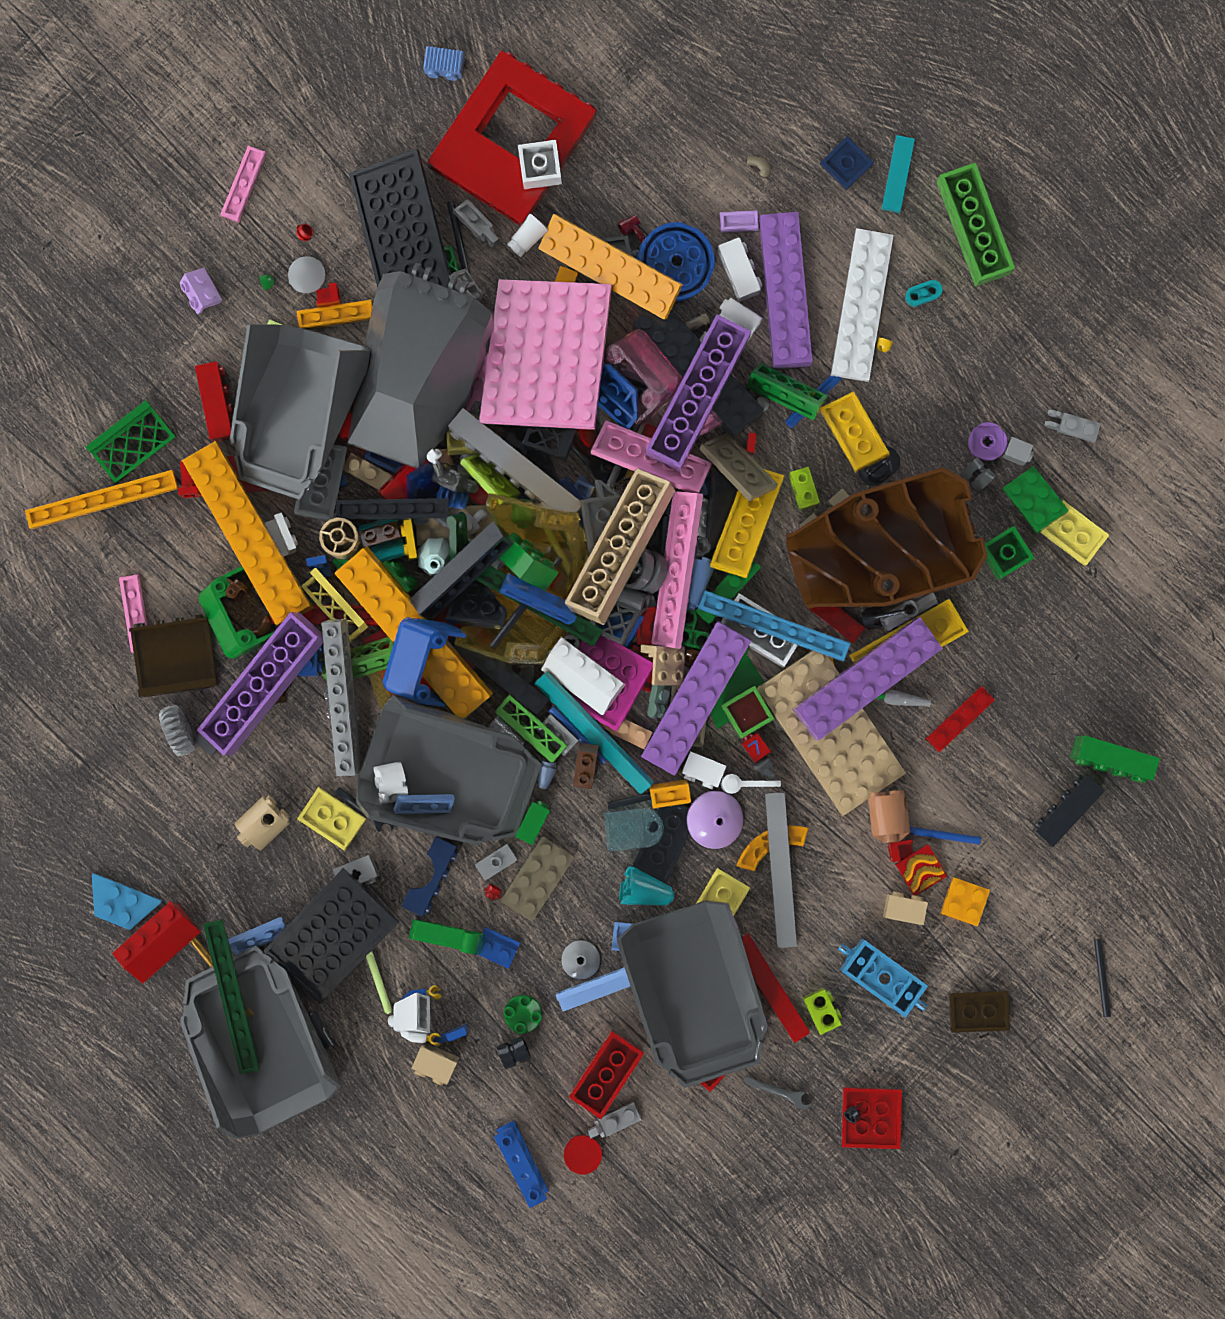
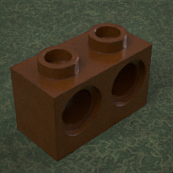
M579 744L573 782L574 787L592 789L599 745Z

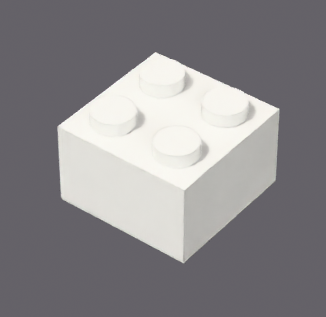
M556 140L518 145L524 189L562 184Z

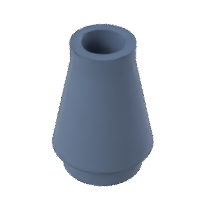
M542 759V766L538 774V787L549 789V785L557 770V763H551L549 760Z

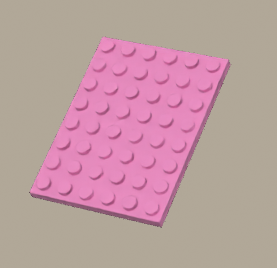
M499 279L493 318V332L490 339L479 419L480 423L595 430L612 293L611 284Z

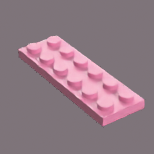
M605 420L591 450V454L633 471L636 469L645 471L669 481L673 487L682 491L700 493L711 468V462L689 454L679 472L646 455V449L651 438Z

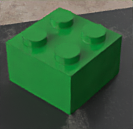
M1015 526L985 543L988 555L985 561L997 580L1002 579L1034 559L1033 554Z

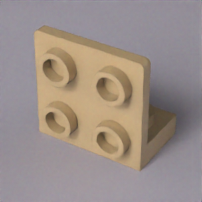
M641 645V653H649L648 657H653L652 685H682L685 647L681 646V649L660 645Z

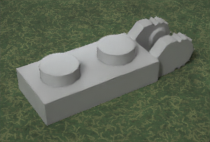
M1056 410L1048 411L1049 416L1061 419L1060 424L1045 421V427L1089 442H1096L1101 423Z

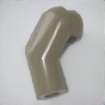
M748 155L746 165L758 167L760 169V176L768 177L771 166L761 157Z

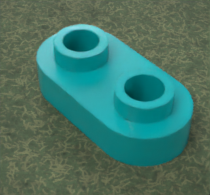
M930 280L913 286L907 290L905 301L912 307L934 301L942 294V285L936 280ZM929 289H934L935 293L931 294ZM911 295H916L917 300H912Z

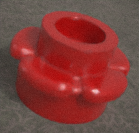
M303 223L296 227V235L300 240L308 242L312 239L314 231L310 225Z
M489 884L487 888H484L485 896L495 901L496 898H501L502 890L495 885Z

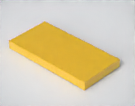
M854 391L820 408L823 417L855 473L890 456L889 451Z

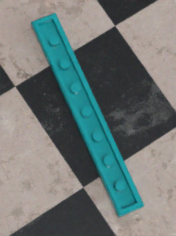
M548 671L534 683L591 744L599 745L598 751L640 794L652 786L654 781Z

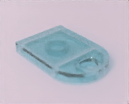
M650 809L604 813L608 852L648 848L657 844L663 835V821L656 812ZM651 822H657L658 830L652 833L649 831V824Z

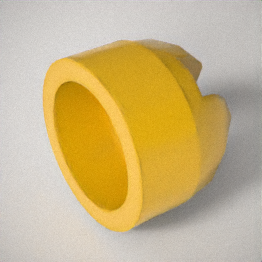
M879 337L877 349L880 352L883 351V353L888 352L892 347L893 341Z

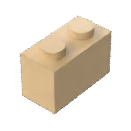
M893 891L892 895L887 894L883 917L924 925L928 902L923 901V897L912 895L911 898H906L904 893Z

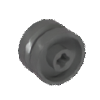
M645 548L625 586L652 594L658 591L663 585L668 571L666 557L662 553L649 551Z

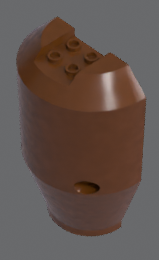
M942 467L850 495L796 531L786 534V545L791 567L807 609L813 607L888 606L974 580L988 555L983 537L974 536L976 529L974 524L970 523L969 516L971 511L969 505H965V501L972 500L967 480ZM867 504L868 510L864 515L861 509L863 505ZM888 579L889 587L885 590L882 584Z

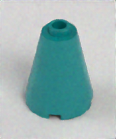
M629 866L626 869L624 876H627V878L621 882L619 890V901H621V904L667 906L669 902H673L675 893L672 891L671 886L635 867Z

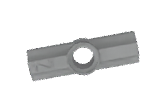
M934 593L912 598L889 612L904 610L905 606H910L912 614L904 613L880 618L882 626L889 631L938 603Z

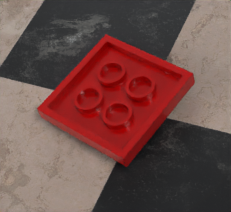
M842 1087L841 1147L900 1149L902 1090ZM850 1106H856V1110L861 1111V1117L856 1124L849 1122L844 1116V1112Z

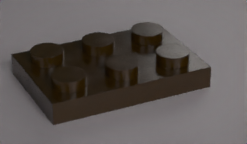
M1007 990L948 993L951 1033L1010 1030Z

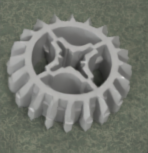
M167 706L160 710V725L173 752L177 756H183L195 751L194 735L187 718L179 706Z

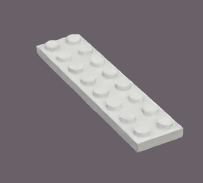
M858 228L855 230L831 376L869 382L893 241L892 234Z

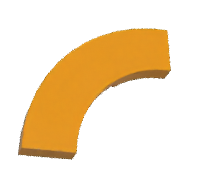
M788 825L789 845L803 846L809 828ZM768 830L758 835L746 846L736 866L755 872L761 859L769 852Z

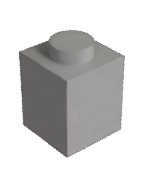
M1011 437L1007 442L1002 458L1023 466L1030 462L1034 452L1031 451L1033 445Z

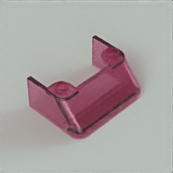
M637 329L631 331L604 351L603 364L607 361L612 364H618L626 359L649 387L642 395V402L648 410L635 421L636 424L648 421L674 397L683 378L643 330Z

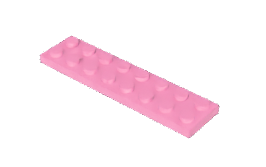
M676 491L673 494L664 553L668 571L666 579L659 589L651 644L681 649L703 494Z

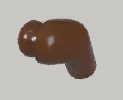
M268 615L263 616L259 627L251 629L256 638L269 634L273 626L271 624V617Z

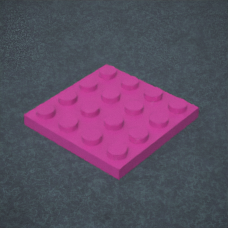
M603 636L598 638L594 647L581 640L578 649L626 685L604 715H601L564 686L562 687L591 717L618 732L652 673L653 663Z

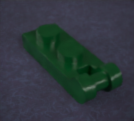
M464 512L451 515L446 520L450 527V561L467 546V516Z

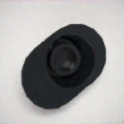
M886 446L890 453L889 457L858 471L861 481L867 485L876 486L892 476L900 466V456L895 449Z

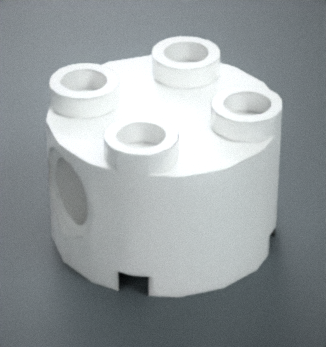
M400 761L373 767L376 789H379L380 804L395 802L397 795H408V789L405 785L406 778Z

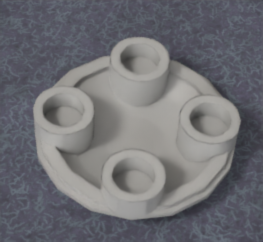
M300 257L289 267V283L294 290L300 293L308 294L322 288L325 281V269L321 262L314 257Z

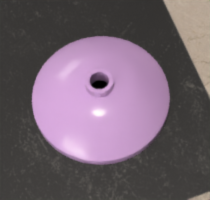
M710 791L700 795L691 804L687 814L689 833L698 844L707 848L719 849L730 845L739 836L743 827L741 806L734 797L725 792ZM721 818V824L717 825V819Z

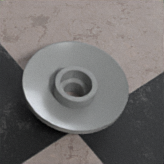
M583 940L574 941L563 951L562 966L569 976L575 979H587L598 970L600 955L596 947L590 942ZM578 957L584 958L583 964L577 962Z

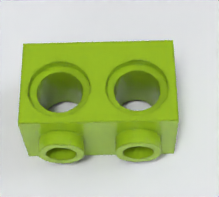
M809 467L790 472L788 476L799 511L817 507L820 501Z
M821 988L802 997L820 1035L841 1026L840 1020L842 1016L838 1008H833L831 1002L834 999L830 991L826 992L824 988ZM819 996L824 997V1004L822 1006L814 1004L815 999ZM827 1014L833 1017L830 1024L823 1023V1017Z

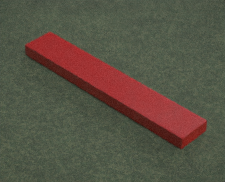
M747 933L741 939L753 978L790 1038L796 1043L810 1034V1031L749 933Z

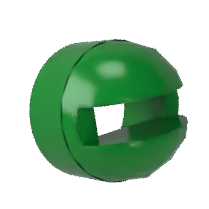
M264 274L259 276L264 291L273 287L274 279L271 275Z

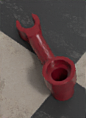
M635 214L617 224L624 236L632 232L641 243L646 238L638 227L640 221Z

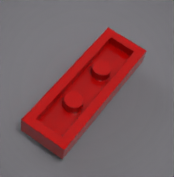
M813 607L809 609L852 644L865 629V627L839 607Z

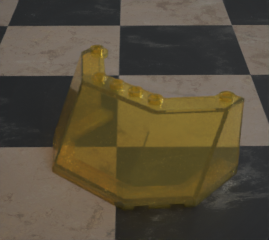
M489 493L486 506L488 512L492 513L495 523L503 527L510 534L512 532L516 533L522 540L525 538L535 544V548L545 554L544 558L553 562L558 555L563 559L556 569L559 573L546 591L566 600L589 558L588 547L585 544L586 535L584 529L579 525L581 520L579 513L505 495ZM548 547H551L550 554L547 553ZM506 564L499 569V571L506 575L509 573L519 578ZM491 589L496 599L507 609V622L519 604ZM526 609L496 650L491 649L489 644L501 629L463 626L460 630L466 634V637H456L455 645L508 663L544 664L549 652L552 651L560 638L568 632Z

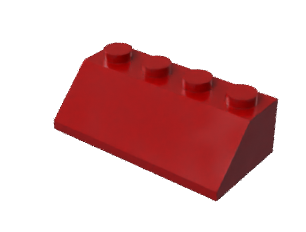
M170 901L112 954L127 972L144 984L197 937L201 930L179 903Z

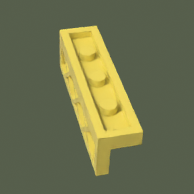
M314 568L310 572L312 577L301 587L330 620L335 619L334 610L344 611V619H347L348 616L351 620H347V622L358 627L354 633L349 635V641L352 642L368 626L317 568ZM315 581L320 584L319 593L311 592L308 589ZM322 596H330L332 598V606H323Z

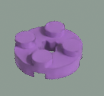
M990 422L982 423L975 427L968 438V447L971 455L975 458L978 457L981 461H993L999 458L1007 447L1005 432L997 424ZM986 437H989V440L993 442L989 447L983 444V440Z

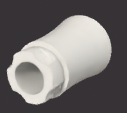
M529 213L507 246L519 257H522L525 252L544 236L548 229Z

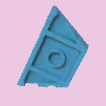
M92 874L94 916L128 930L136 927L140 921L145 919L163 902L161 899L99 874Z

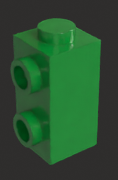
M539 800L537 803L532 802L515 837L533 845L551 811L547 809L549 805Z

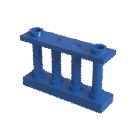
M512 1120L496 1129L498 1134L494 1138L529 1208L547 1200L545 1193L549 1189L515 1121Z

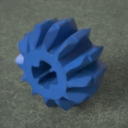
M441 485L436 495L437 498H449L450 507L462 510L466 509L469 501V493L467 491L446 485Z

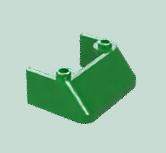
M242 566L216 578L200 592L198 597L200 605L224 654L231 659H238L264 646L274 633L272 632L257 639L251 630L244 629L236 632L222 604L221 598L227 596L226 590L230 585L228 579L233 581L246 575Z

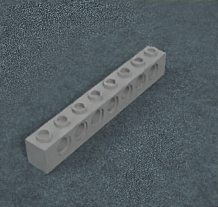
M332 619L321 624L336 776H352L358 774L361 770V757L347 619Z

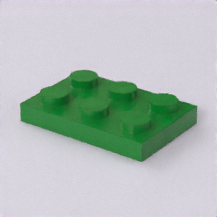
M1034 466L1002 488L1003 492L1036 534L1069 512V509Z

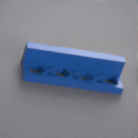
M509 573L506 575L499 591L500 593L568 625L575 622L577 616H575V612L567 607L565 604L566 600Z

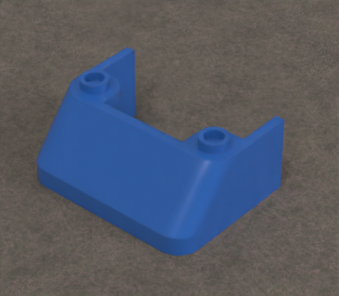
M412 617L404 618L399 624L383 679L384 688L393 694L419 704L445 707V702L431 692L428 686L420 684L430 648H442L447 641L448 635L465 638L466 634L450 623Z

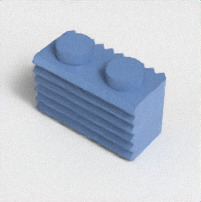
M427 46L423 67L424 73L430 78L444 76L451 81H456L457 78L462 79L465 60L464 51Z

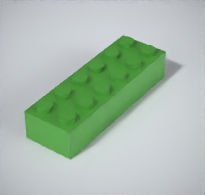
M976 162L941 174L936 183L975 287L1011 275L1015 267Z

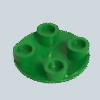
M517 995L511 998L504 1008V1020L507 1026L518 1034L529 1033L535 1030L542 1020V1009L539 1002L529 995Z

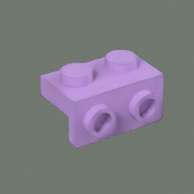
M205 268L184 274L180 281V286L189 298L190 306L195 309L197 314L202 313L205 308L221 303L222 298Z

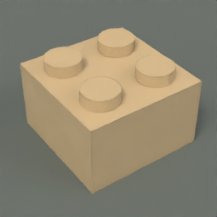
M423 1043L411 1069L415 1070L414 1073L421 1077L427 1075L433 1078L432 1081L436 1084H448L460 1057L438 1047H433L429 1043Z

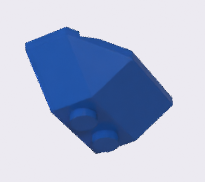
M603 364L598 406L621 427L630 429L638 419V389L611 364Z

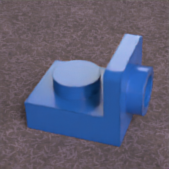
M326 555L306 559L307 566L311 568V571L317 568L324 577L332 575L329 558Z

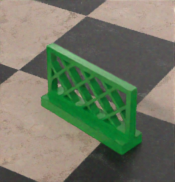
M145 400L90 442L85 448L93 455L113 482L117 483L171 442L176 436L153 409L152 405ZM150 413L156 418L155 426L144 425L145 417ZM133 426L141 427L140 438L129 437L130 428ZM144 427L155 429L153 440L143 439ZM157 429L165 430L170 437L165 441L156 440ZM117 438H126L125 450L114 448ZM129 439L140 440L138 451L128 450ZM142 441L153 442L152 451L149 453L141 452ZM103 449L111 450L110 461L101 460L97 454ZM114 451L124 452L123 463L112 462ZM127 452L138 453V459L135 464H126ZM112 464L123 465L122 474L118 477H115L111 472Z

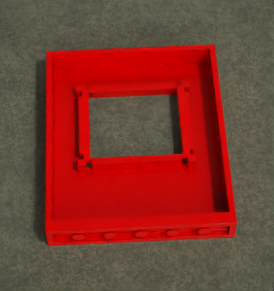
M501 50L428 159L427 165L432 171L521 227L528 214H533L550 186L524 189L520 159L481 134L509 92L557 122L546 141L556 140L560 171L597 115L595 107L591 103H584L579 100L580 98L575 93H568L559 83L549 81L548 77L542 72L537 73L532 70L528 63H521L516 60L512 53H505Z

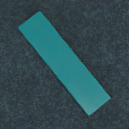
M899 135L895 137L881 210L900 213L915 141L914 138Z

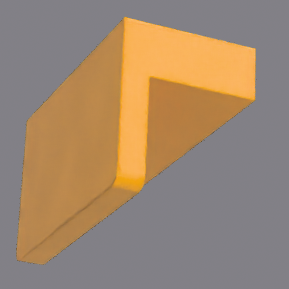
M687 779L652 784L649 787L653 808L691 803Z

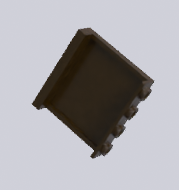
M193 615L191 616L192 619L189 620L179 617L173 618L172 622L165 623L164 620L153 621V625L145 626V623H138L133 625L134 628H129L139 687L137 689L138 697L145 698L218 687L207 617Z

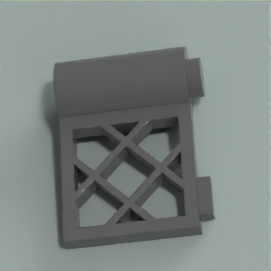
M624 586L615 603L618 612L608 616L609 628L603 629L600 636L624 645L640 615L648 609L651 596L637 589ZM628 612L634 614L631 620L624 622L623 614ZM620 616L622 623L611 626L610 619ZM593 620L590 621V623L598 627V622H595ZM623 627L624 633L622 637L614 636L613 631Z

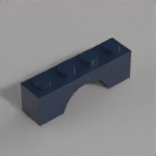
M435 836L427 853L434 865L433 878L425 887L409 889L401 907L421 917L425 913L429 914L433 906L431 900L433 896H438L442 888L439 884L442 878L446 879L450 869L447 867L450 861H455L459 853L456 850L457 845Z

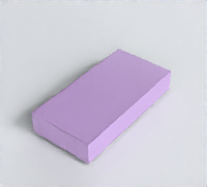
M758 210L720 212L721 233L759 230Z

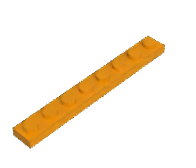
M169 470L25 510L29 529L32 530L178 489L174 471Z

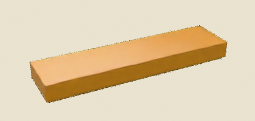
M364 300L297 311L299 328L309 330L368 321L371 317L373 303L372 300Z

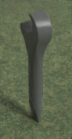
M747 1076L745 1078L744 1084L786 1098L799 1109H807L811 1106V1103L804 1104L801 1102V1097L805 1094L803 1090L788 1091Z

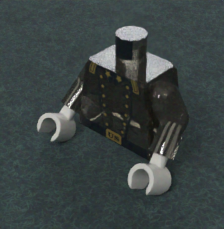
M431 449L428 452L427 459L433 463L432 467L434 470L431 481L454 492H477L479 489L478 482L460 463L439 462L438 459L442 455L439 449ZM473 453V454H462V455L460 456V460L462 461L463 458H466V457H469V456H472V455H475V454H474V453Z

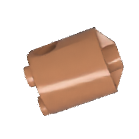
M904 790L888 791L889 795H885V792L869 793L868 802L872 836L884 843L901 841L910 833L907 796L904 794Z

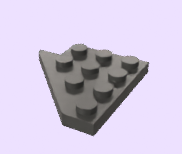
M595 480L597 497L580 500L589 556L622 497L601 480ZM658 525L646 547L661 544Z

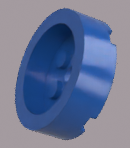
M681 222L667 223L654 229L644 239L636 256V259L683 284L675 302L688 300L705 288L710 281L715 264L714 252L706 236L697 228ZM677 256L681 259L679 267L671 264L672 257Z

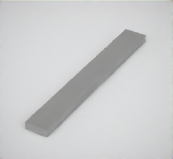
M785 792L765 793L777 948L797 947Z

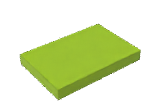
M480 454L462 459L460 464L498 504L515 499L520 494L519 490L505 476H501L495 471L493 464H486L479 458Z

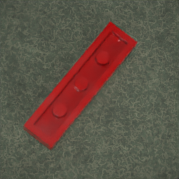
M980 686L925 739L938 753L941 752L995 699Z

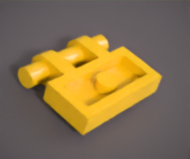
M411 519L403 520L404 523L400 527L402 537L405 538V544L403 545L405 556L408 557V561L416 560L417 553Z

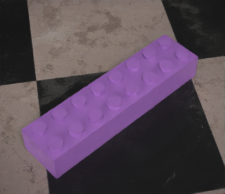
M798 212L760 215L759 230L772 368L810 367L812 364L799 215Z
M716 314L646 449L647 456L679 472L681 471L750 338V330Z
M290 612L197 731L223 756L234 755L323 644V634L301 613Z
M920 617L915 618L792 710L814 740H820L943 648Z
M717 621L641 755L642 758L675 776L752 639Z

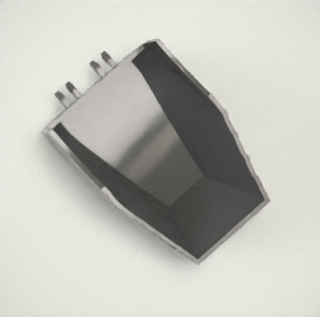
M416 262L411 275L402 271L383 274L377 287L364 345L370 350L368 369L354 399L348 444L420 470L427 460L428 452L431 449H435L449 431L448 425L462 408L466 410L482 362L490 344L493 332V314L477 299L465 294L469 285L468 280L464 279L460 291H455L454 288L458 281L457 276H452L448 288L429 281L433 269L429 266L425 269L423 279L417 277L421 270V264Z

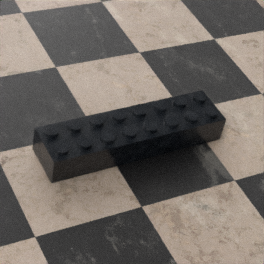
M672 309L667 319H662L647 310L633 322V330L682 382L702 342ZM731 374L710 414L736 439L763 415L764 409Z

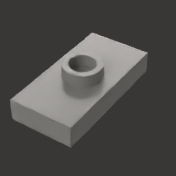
M506 844L475 864V866L486 881L518 859L509 845Z

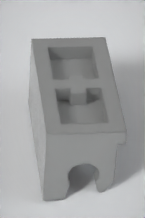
M551 714L543 722L568 745L561 753L563 756L579 742ZM538 728L537 731L545 738V731L542 728ZM549 741L557 750L562 747L556 741Z

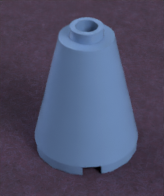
M694 556L687 610H695V608L699 607L704 590H706L714 568L710 567L711 559L702 557V560L695 559L696 556Z

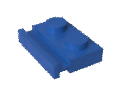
M485 926L481 954L477 955L509 969L521 942Z

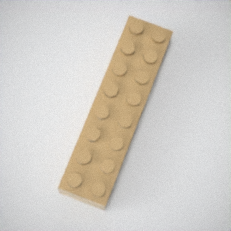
M640 469L635 470L565 601V604L571 611L602 625L605 624L675 492L669 481Z

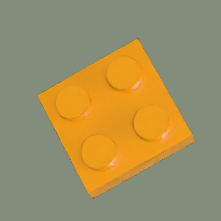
M952 877L940 914L978 927L990 890Z

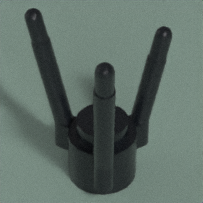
M885 606L865 608V611L861 612L863 627L868 626V629H885L882 624H875L879 622L878 618L904 614L907 610L877 614L875 610Z

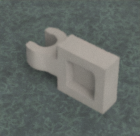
M480 509L473 517L469 513L466 515L467 535L472 537L481 529L478 523L488 516L484 509Z

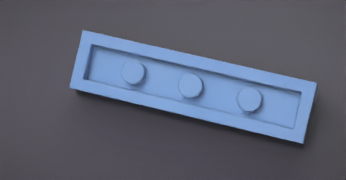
M623 967L556 993V998L559 1000L562 1011H566L630 987V983Z

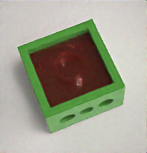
M755 686L720 705L739 739L774 720Z

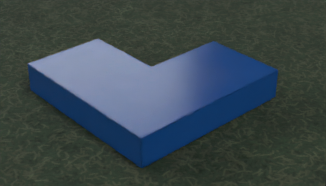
M468 1023L439 1034L441 1037H435L433 1042L441 1044L467 1035L470 1029Z

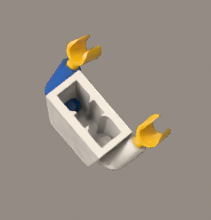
M433 985L429 990L425 988L408 991L401 1001L394 1004V1015L388 1017V1024L394 1027L395 1031L400 1032L402 1037L411 1042L426 1043L427 1041L434 1046L441 1045L440 1043L433 1042L435 1037H441L438 1033H432L430 1036H427L430 1033L429 996L434 1000L440 999V994H433L435 991H440V988Z

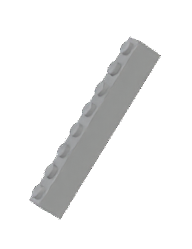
M464 408L448 425L449 434L453 438L464 441V446L471 452L476 451L479 453V458L486 464H493L497 473L501 476H504V474L508 476L510 483L517 488L519 486L523 488L525 495L530 499H537L540 502L539 505L547 512L549 510L555 514L554 517L560 523L564 524L565 522L569 525L580 512L581 504L576 497L484 424L480 423L479 420Z

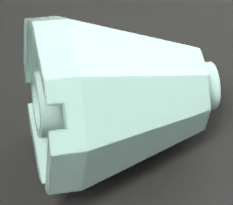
M444 537L427 538L417 550L418 567L430 577H434L450 562V542Z

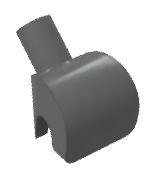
M768 755L752 764L759 774L767 776L771 781L776 779V775L773 772V764Z

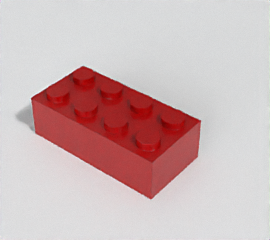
M611 1029L573 1087L569 1098L602 1119L644 1055V1050Z

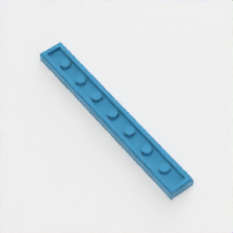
M704 590L698 607L702 611L843 662L851 644Z

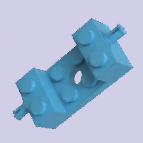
M862 938L852 949L843 943L840 944L841 947H838L837 950L846 955V960L839 970L905 1018L914 1005L922 1011L925 1010L924 1007L927 1008L928 1004L919 998L928 985ZM882 973H888L890 976V980L886 984H882L879 981Z

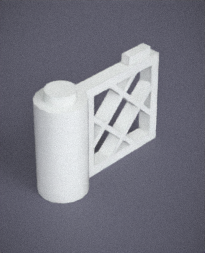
M732 298L729 300L725 299L720 306L722 310L720 316L750 330V338L763 319ZM706 331L704 332V334H703L702 337L700 338V341H701V342L703 341L705 335L707 334Z
M729 774L721 779L720 785L724 792L732 794L738 792L741 787H781V781H741L737 775Z

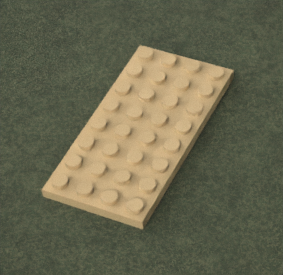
M811 651L763 683L757 690L841 816H844L868 800V797H870L869 793L881 791L906 774V772L863 708L822 739L814 740L792 709L838 676L839 672L828 656Z

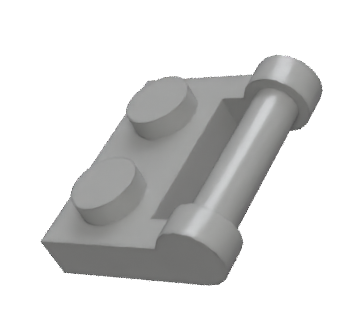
M466 269L454 272L449 276L450 280L453 275L458 277L454 290L459 292L461 284L465 279L469 281L465 294L474 297L478 301L483 298L482 291Z

